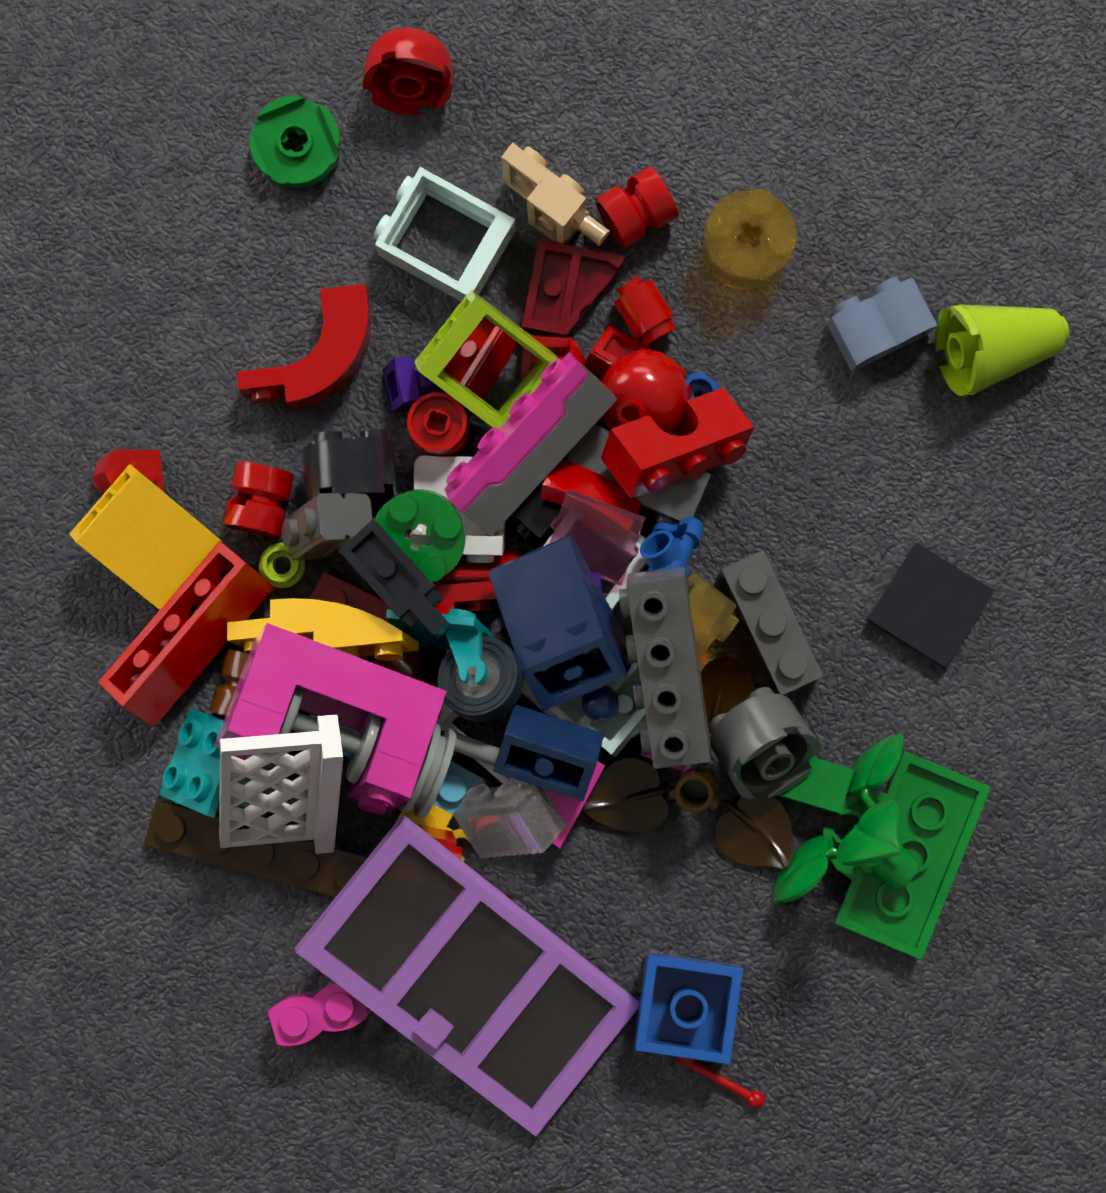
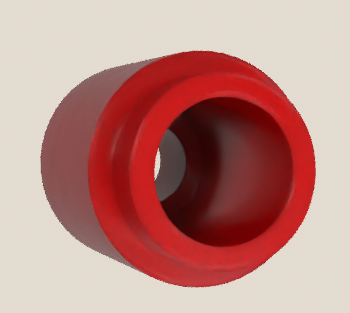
M640 276L617 289L620 298L614 302V305L635 339L641 338L646 347L661 340L677 328L672 321L675 315L652 279L643 282Z

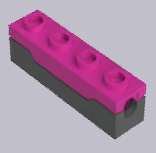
M570 353L562 360L560 358L555 359L546 367L541 375L542 382L531 394L524 393L510 408L509 414L511 416L499 429L496 427L490 429L480 440L477 446L479 451L468 463L464 461L459 463L446 479L448 485L444 490L449 501L489 536L496 532L617 400L615 395Z

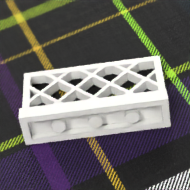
M337 715L318 716L317 731L220 739V848L314 840L316 854L334 852L343 764ZM304 750L295 756L287 754L290 751ZM253 754V756L246 760H242L240 758L235 757L239 755ZM269 763L278 765L269 771L262 768ZM294 773L301 775L293 781L286 779ZM245 777L252 779V781L245 785L237 783ZM269 787L276 790L269 795L261 793ZM293 797L299 799L297 802L291 805L285 803L287 800ZM243 802L251 804L244 809L237 807ZM268 811L274 813V815L267 819L261 817V815ZM290 821H294V822H296V823H299V824H295V825H285V824L289 823ZM243 825H246V826H248V827H251V828H249V829L236 830V829L242 827Z

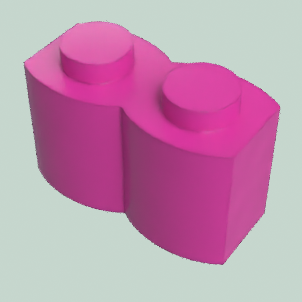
M333 982L318 993L302 992L285 998L268 1011L277 1045L295 1046L312 1040L323 1030L336 1032L350 1029L361 1023L372 1010Z

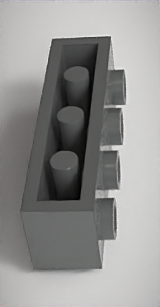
M685 567L628 574L627 589H619V599L622 617H631L634 635L626 636L629 663H638L640 680L633 681V691L636 709L645 708L647 726H640L643 754H652L654 769L711 762V742Z

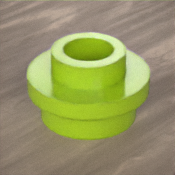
M283 542L275 543L265 549L260 557V574L276 588H289L297 584L303 577L305 560H293L289 556V548ZM281 558H287L291 562V568L285 574H278L275 571V563Z

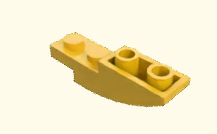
M273 599L270 600V618L227 622V641L243 648L244 653L248 654L252 643L266 623L358 658L374 656L378 660H399L403 658V652L419 651V642L385 620L357 608L322 600Z

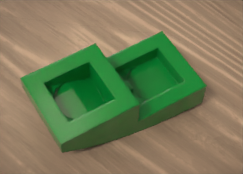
M811 757L809 764L812 770L790 790L775 796L783 800L796 801L840 815L854 769Z

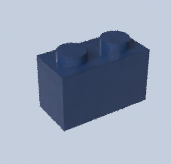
M515 704L492 772L584 801L598 761L605 733Z

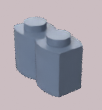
M898 276L890 278L873 289L876 294L875 296L861 302L857 296H854L833 308L835 315L830 318L827 325L851 372L929 335L938 326L913 278L900 282Z

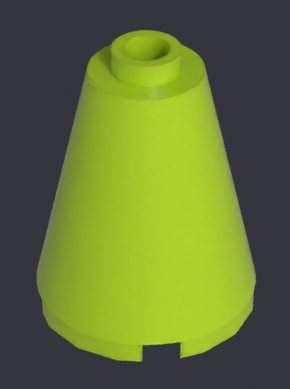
M955 304L941 310L936 321L938 326L935 328L936 351L944 350L947 365L940 366L942 375L949 388L958 396L974 395L1061 353L1069 339V327L1066 319L1060 316L1056 310L1050 308Z

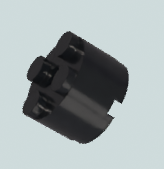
M385 429L365 430L360 432V437L342 438V432L340 431L319 432L314 434V442L308 443L302 449L306 503L313 500L320 493H340L341 496L346 493H367L372 506V497L384 495L385 504L399 494L394 442L388 439V431Z

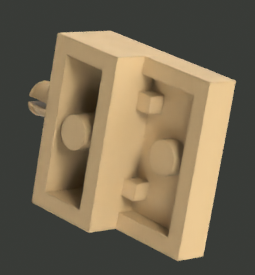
M512 142L501 156L503 179L506 185L527 200L528 223L552 242L569 244L577 232L580 231L595 242L597 246H600L607 238L610 230L589 216V212L586 211V197L582 195L584 189L568 175L563 174L559 178L547 169V161L534 149L526 147L522 150Z

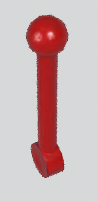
M677 1057L676 1061L746 1099L751 1108L759 1109L764 1105L765 1097L762 1092L758 1090L749 1091L697 1062L695 1059Z

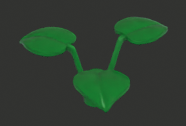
M901 732L875 743L853 763L851 769H854L848 793L850 795L861 793V798L868 810L863 814L859 823L853 827V830L843 838L838 849L835 847L828 848L829 840L825 836H818L804 842L792 852L790 865L786 869L781 868L777 876L773 894L775 906L779 907L780 903L792 902L810 892L824 876L829 860L837 858L843 865H855L866 874L874 871L893 889L902 888L915 876L919 868V861L901 846L900 805L893 799H886L875 804L872 798L873 789L883 786L898 766L904 743V735Z

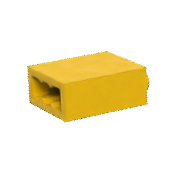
M131 464L127 466L70 532V536L78 545L159 610L214 546L221 541Z

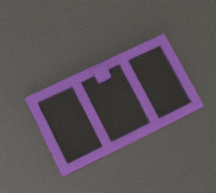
M405 815L396 821L391 830L295 947L297 954L535 1137L632 1017L640 1004L637 999Z

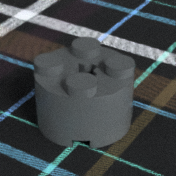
M762 687L753 691L746 701L735 706L728 713L720 714L712 719L708 727L712 735L710 741L712 751L737 792L747 799H755L752 793L765 792L767 797L770 798L790 790L800 783L812 770L809 761L813 753L817 757L820 753V745L792 701L784 695L775 694L769 687Z

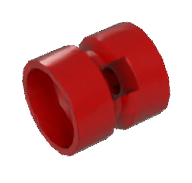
M651 166L628 178L625 189L616 185L594 199L605 226L610 230L611 236L623 250L646 236V228L649 226L658 230L679 217L678 209L667 186Z
M432 392L421 396L413 403L408 413L407 427L418 451L422 455L458 456L465 449L470 434L467 416L460 402L447 393Z
M244 461L236 462L231 487L236 491V497L227 501L222 525L250 534L281 538L282 525L286 517V512L281 508V503L290 499L295 475L288 471L263 464Z

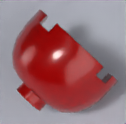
M411 27L393 29L382 34L369 48L363 70L362 87L364 91L367 89L372 93L371 101L375 105L392 113L418 115L420 114V109L417 106H429L432 104L434 111L441 108L451 97L454 75L452 60L445 45L435 35Z
M648 349L635 350L632 354L619 357L610 365L601 380L617 398L615 403L603 414L602 420L611 430L617 426L650 415L660 429L671 434L679 427L683 419L686 401L690 400L692 395L690 384L686 385L685 378L680 373L682 368L675 360L662 352Z

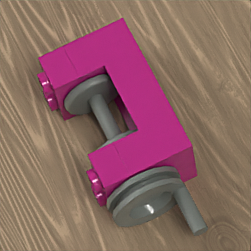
M266 623L252 643L214 746L220 749V739L287 734L291 730L298 733L317 731V719L299 713L298 710L317 717L337 715L339 725L359 732L358 735L339 728L342 749L352 752L346 771V779L351 782L347 796L359 800L357 803L359 808L378 815H383L385 810L392 812L397 807L398 810L408 813L414 806V816L422 819L429 813L447 774L453 751L494 766L500 748L457 733L452 729L446 728L440 735V725L436 724L447 691ZM253 754L239 755L235 757L240 758L242 760H246L253 756Z

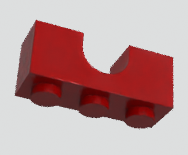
M720 388L686 401L683 419L677 430H675L679 436L668 434L660 429L650 415L612 428L601 455V460L630 499L648 492L655 494L673 482L684 478L694 479L709 468L722 463L730 465L739 460L746 452V445L754 426L724 388Z

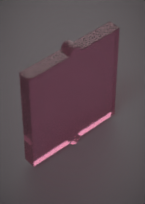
M567 490L559 516L554 518L551 523V528L554 531L550 543L572 534L591 572H599L601 579L622 585L631 558H635L639 552L636 543L646 517Z

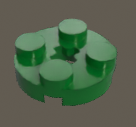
M286 96L266 105L257 116L258 121L254 125L253 133L251 131L249 138L250 151L261 173L272 180L278 187L298 189L315 185L325 179L339 164L340 133L334 117L321 104L317 105L300 96ZM296 132L299 138L305 136L308 138V142L303 144V150L296 153L292 149L285 150L283 145L289 142L288 135Z
M415 489L398 494L380 509L375 518L431 582L439 581L444 575L453 570L464 552L466 530L462 518L449 499L435 491ZM418 524H423L427 527L426 535L432 537V542L430 545L422 544L419 549H415L411 546L412 540L406 537L407 529L415 530Z

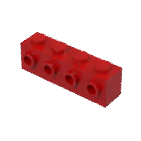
M219 541L98 683L125 709L152 727H155L228 642L227 622L247 620L274 586Z

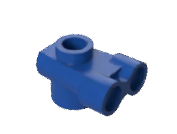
M684 517L676 525L664 522L655 524L651 535L640 546V554L649 566L648 571L685 567L686 576L688 577L690 568L687 564L693 549L697 548L700 544L704 529L702 522L694 517Z

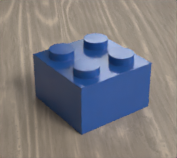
M647 951L634 1040L635 1050L730 1064L743 968L736 964Z

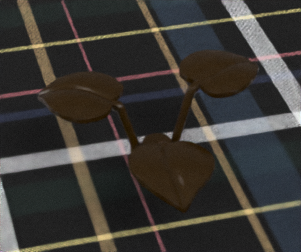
M721 656L709 661L700 668L708 727L712 719L720 714L728 713L735 706L746 701L750 694L757 690L752 679L736 656ZM638 757L621 758L611 763L602 772L592 793L583 806V811L602 825L632 833L653 830L667 819L669 805L663 794H668L671 799H676L682 809L692 813L701 812L708 808V806L712 809L717 807L727 808L729 811L719 817L715 827L717 845L726 857L736 863L755 867L764 866L786 869L791 862L794 842L793 829L789 815L780 800L775 796L768 798L765 792L752 793L755 799H747L740 796L737 804L729 799L716 798L714 796L716 790L714 777L705 770L707 762L698 763L696 768L686 770L681 775L676 788L670 785L660 786L659 772L657 769H654L650 762Z

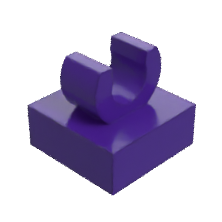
M412 356L394 358L382 369L391 413L409 411L421 394L430 393V388L437 386L418 370H414Z

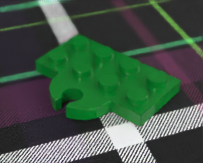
M903 751L886 793L873 791L872 798L875 804L886 799H893L900 805L901 846L919 861V868L909 883L902 888L893 889L874 871L866 874L855 865H843L837 858L829 860L835 870L850 879L833 923L922 960L991 787ZM861 793L846 796L840 815H853L860 821L863 814L868 810L861 798ZM822 827V836L829 840L828 848L835 847L838 849L842 840L838 838L833 829Z

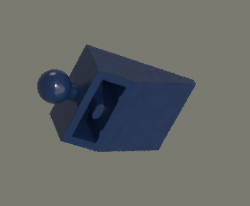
M572 534L490 569L488 574L515 655L520 663L522 674L542 711L583 695L582 709L589 719L596 722H604L614 717L619 708V699L616 692L606 685L625 678L632 665L628 659L626 636ZM568 659L571 661L569 666L561 664V662Z

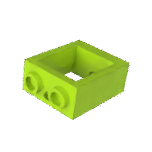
M470 290L414 363L421 374L491 427L499 429L511 416L509 410L514 402L524 393L531 394L540 385L543 371L558 357L477 293ZM484 317L539 359L499 411L443 370Z

